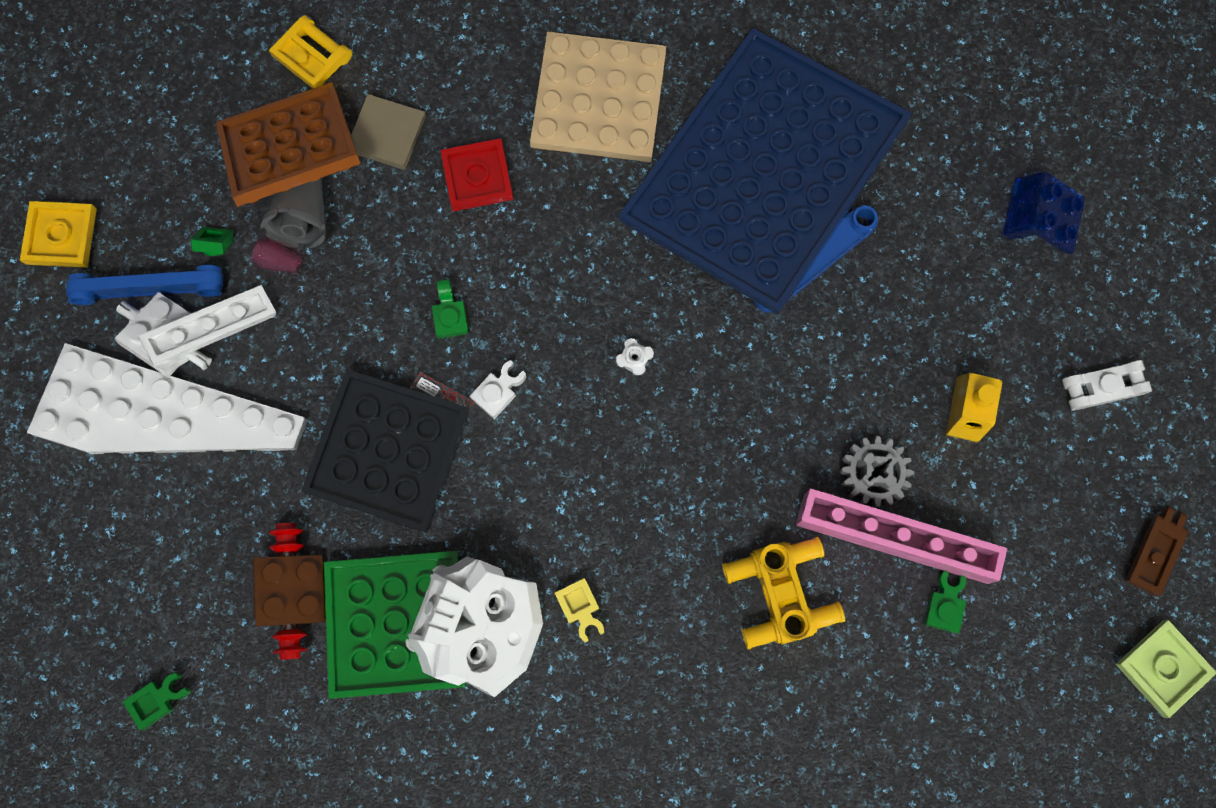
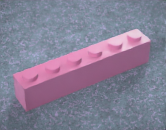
M811 488L803 496L796 521V526L948 571L959 576L962 575L986 584L1000 581L1007 548Z

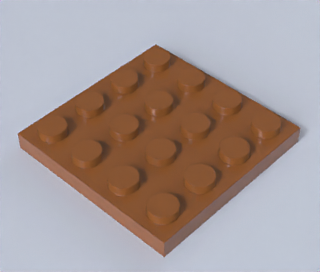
M333 82L216 122L231 194L237 207L247 203H254L264 197L288 191L290 188L307 182L317 181L327 175L345 171L361 164Z

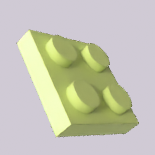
M1169 620L1161 621L1115 664L1164 718H1170L1216 675V671Z

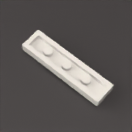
M262 285L138 336L155 368L273 318L276 315V311Z

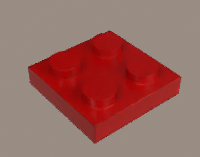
M501 138L440 150L452 211L514 200Z

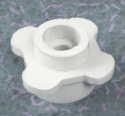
M628 339L625 341V349L622 354L616 357V363L619 367H625L633 372L634 375H642L645 372L647 361L653 358L654 352L651 347H643L637 344L635 339ZM636 354L638 358L634 360L632 355Z

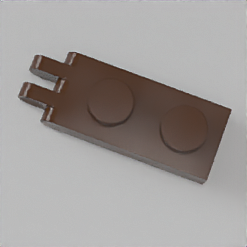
M1169 505L1163 509L1161 515L1155 514L1151 519L1125 579V582L1154 597L1162 595L1189 531L1183 527L1187 514L1179 511L1174 520L1171 521L1175 508Z

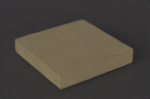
M368 94L351 134L358 156L406 170L426 119L425 112Z

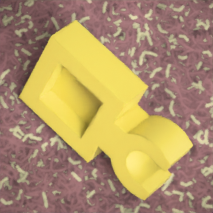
M585 578L555 592L569 624L579 620V636L585 643L589 641L585 634V629L589 625L596 626L600 635L604 634L603 624L591 615V613L599 610V607Z

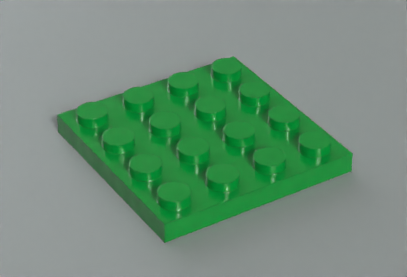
M458 551L324 562L329 699L467 687L466 682L458 686L423 673L417 653L409 650L405 642L406 639L409 640L407 635L414 626L431 581L430 575L434 573L432 571L433 568L438 565L449 567L459 562Z

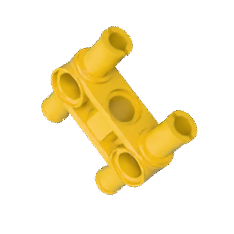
M819 537L792 545L789 542L770 544L753 550L750 553V557L722 564L724 576L728 584L756 576L760 580L771 616L770 622L742 629L743 639L748 650L775 641L777 644L783 645L814 636L817 633V629L845 622L844 612L839 601L815 609L807 607L796 572V564L824 557V550ZM774 552L779 555L781 565L778 569H772L767 566L765 562L766 553ZM789 616L796 617L801 623V629L797 635L790 634L785 628V622Z

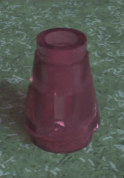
M259 238L251 255V262L256 263L258 268L294 274L297 273L302 259L301 256L296 255V253L269 238L266 240Z

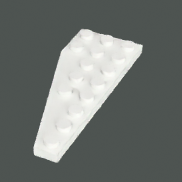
M65 343L27 433L90 454L113 452L122 454L134 452L176 453L217 450L224 452L236 450L280 451L297 450L308 420L302 416L173 376L168 378L160 372Z

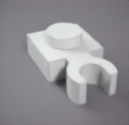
M511 360L503 365L501 369L502 375L499 378L490 373L469 396L473 402L494 420L516 397L515 393L510 390L511 387L521 385L526 379L524 371L517 377H510L508 375L509 371L514 367V363Z

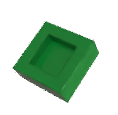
M201 227L191 239L192 251L204 252L208 256L223 255L234 242L233 230Z

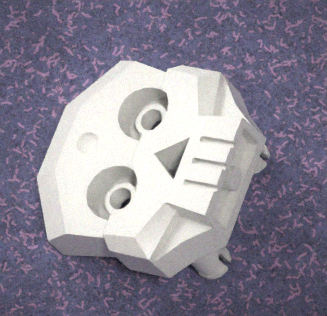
M465 557L449 567L438 565L433 568V575H430L429 587L412 631L407 635L409 640L406 639V646L409 650L417 653L423 673L458 686L466 682L482 692L495 697L528 668L543 626L537 585L535 582L507 577L501 568L470 557ZM494 597L495 604L492 608H489V601ZM476 647V655L471 658L470 652Z

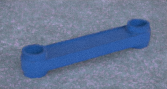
M866 205L860 206L843 218L790 299L875 230L878 223V215L875 209ZM863 217L867 219L869 226L859 224L856 218ZM754 301L759 310L766 313L772 312Z
M201 265L196 267L195 271L97 278L89 274L75 273L68 276L66 296L67 301L75 305H92L95 303V299L153 296L158 292L162 295L196 293L202 297H217L222 294L223 274L220 267L213 265Z

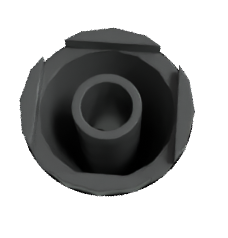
M322 178L290 188L288 191L274 194L260 225L261 229H266V236L270 240L290 248H299L300 243L309 244L308 248H314L323 243L326 236Z

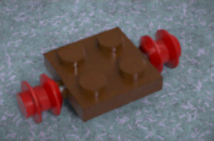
M295 523L276 524V530L269 531L270 535L276 537V543L269 546V549L280 554V557H258L252 559L254 627L282 626V629H285L279 630L272 636L273 639L279 641V648L272 652V654H279V660L299 659L300 652L307 651L306 648L300 646V639L307 636L306 633L300 629L292 628H296L298 624L325 622L322 555L294 556V553L304 547L296 539V536L302 533L303 530L296 529Z

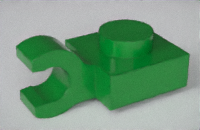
M449 279L437 281L441 304L431 306L436 337L442 339L469 334L464 302H454L452 285Z

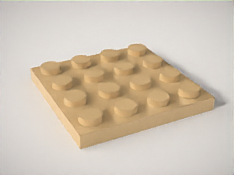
M547 32L530 139L531 148L652 162L667 46Z

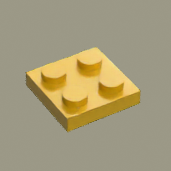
M29 201L20 261L25 265L88 268L97 209L92 204Z

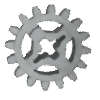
M876 436L872 444H870L867 438H863L860 441V447L855 444L850 447L849 450L852 455H845L842 458V461L848 464V466L840 469V474L847 475L848 477L842 483V486H851L853 489L849 497L861 496L860 504L863 505L870 500L872 501L873 508L880 507L881 501H883L886 507L893 504L892 496L898 501L902 499L904 494L900 489L908 490L911 488L912 484L905 479L914 475V471L906 469V465L912 461L911 458L903 459L901 457L904 448L893 449L892 439H889L885 444H881L880 436ZM871 452H879L885 454L886 456H874ZM885 464L879 476L868 481L874 469ZM893 465H895L897 470V479L893 475ZM856 466L860 469L859 481L856 476ZM878 488L881 492L884 491L885 493H873L867 489Z

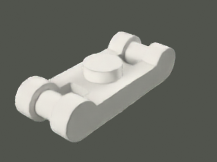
M1134 361L1125 365L1082 375H1073L1062 379L1064 389H1068L1071 400L1068 401L1071 411L1152 392L1150 382L1145 381L1142 372L1145 370L1143 361ZM1129 375L1132 386L1125 387L1122 377ZM1086 385L1089 396H1084L1082 386Z

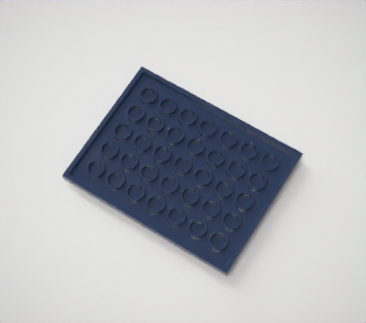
M752 28L618 215L619 221L779 315L910 120L912 113Z

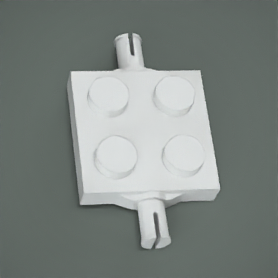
M159 292L140 310L135 309L126 301H122V306L118 305L116 311L130 321L115 339L119 345L153 367L139 341L138 335L191 313ZM197 349L157 366L155 369L169 378L180 365L189 360L205 370L207 365L211 364L212 359Z

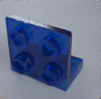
M1046 171L1015 179L1003 236L1014 240L1037 235L1065 254L1074 253L1085 198Z

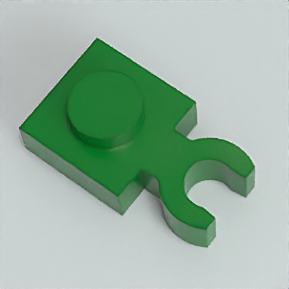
M942 571L937 580L941 592H930L923 625L959 634L966 600L958 599L957 596L958 592H961L966 586V577L958 576L957 583L953 587L947 582L949 572Z
M181 673L168 675L164 679L161 688L157 682H151L122 701L139 731L147 729L172 712L174 709L169 701L172 699H183L190 694V688H183L179 692H176L173 688L174 682L182 677Z

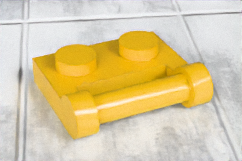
M307 15L300 17L269 49L273 58L312 88L322 86L341 65L347 64L352 57V51L345 45L340 46L318 29L314 21ZM308 35L330 52L331 55L327 59L305 42L302 37Z

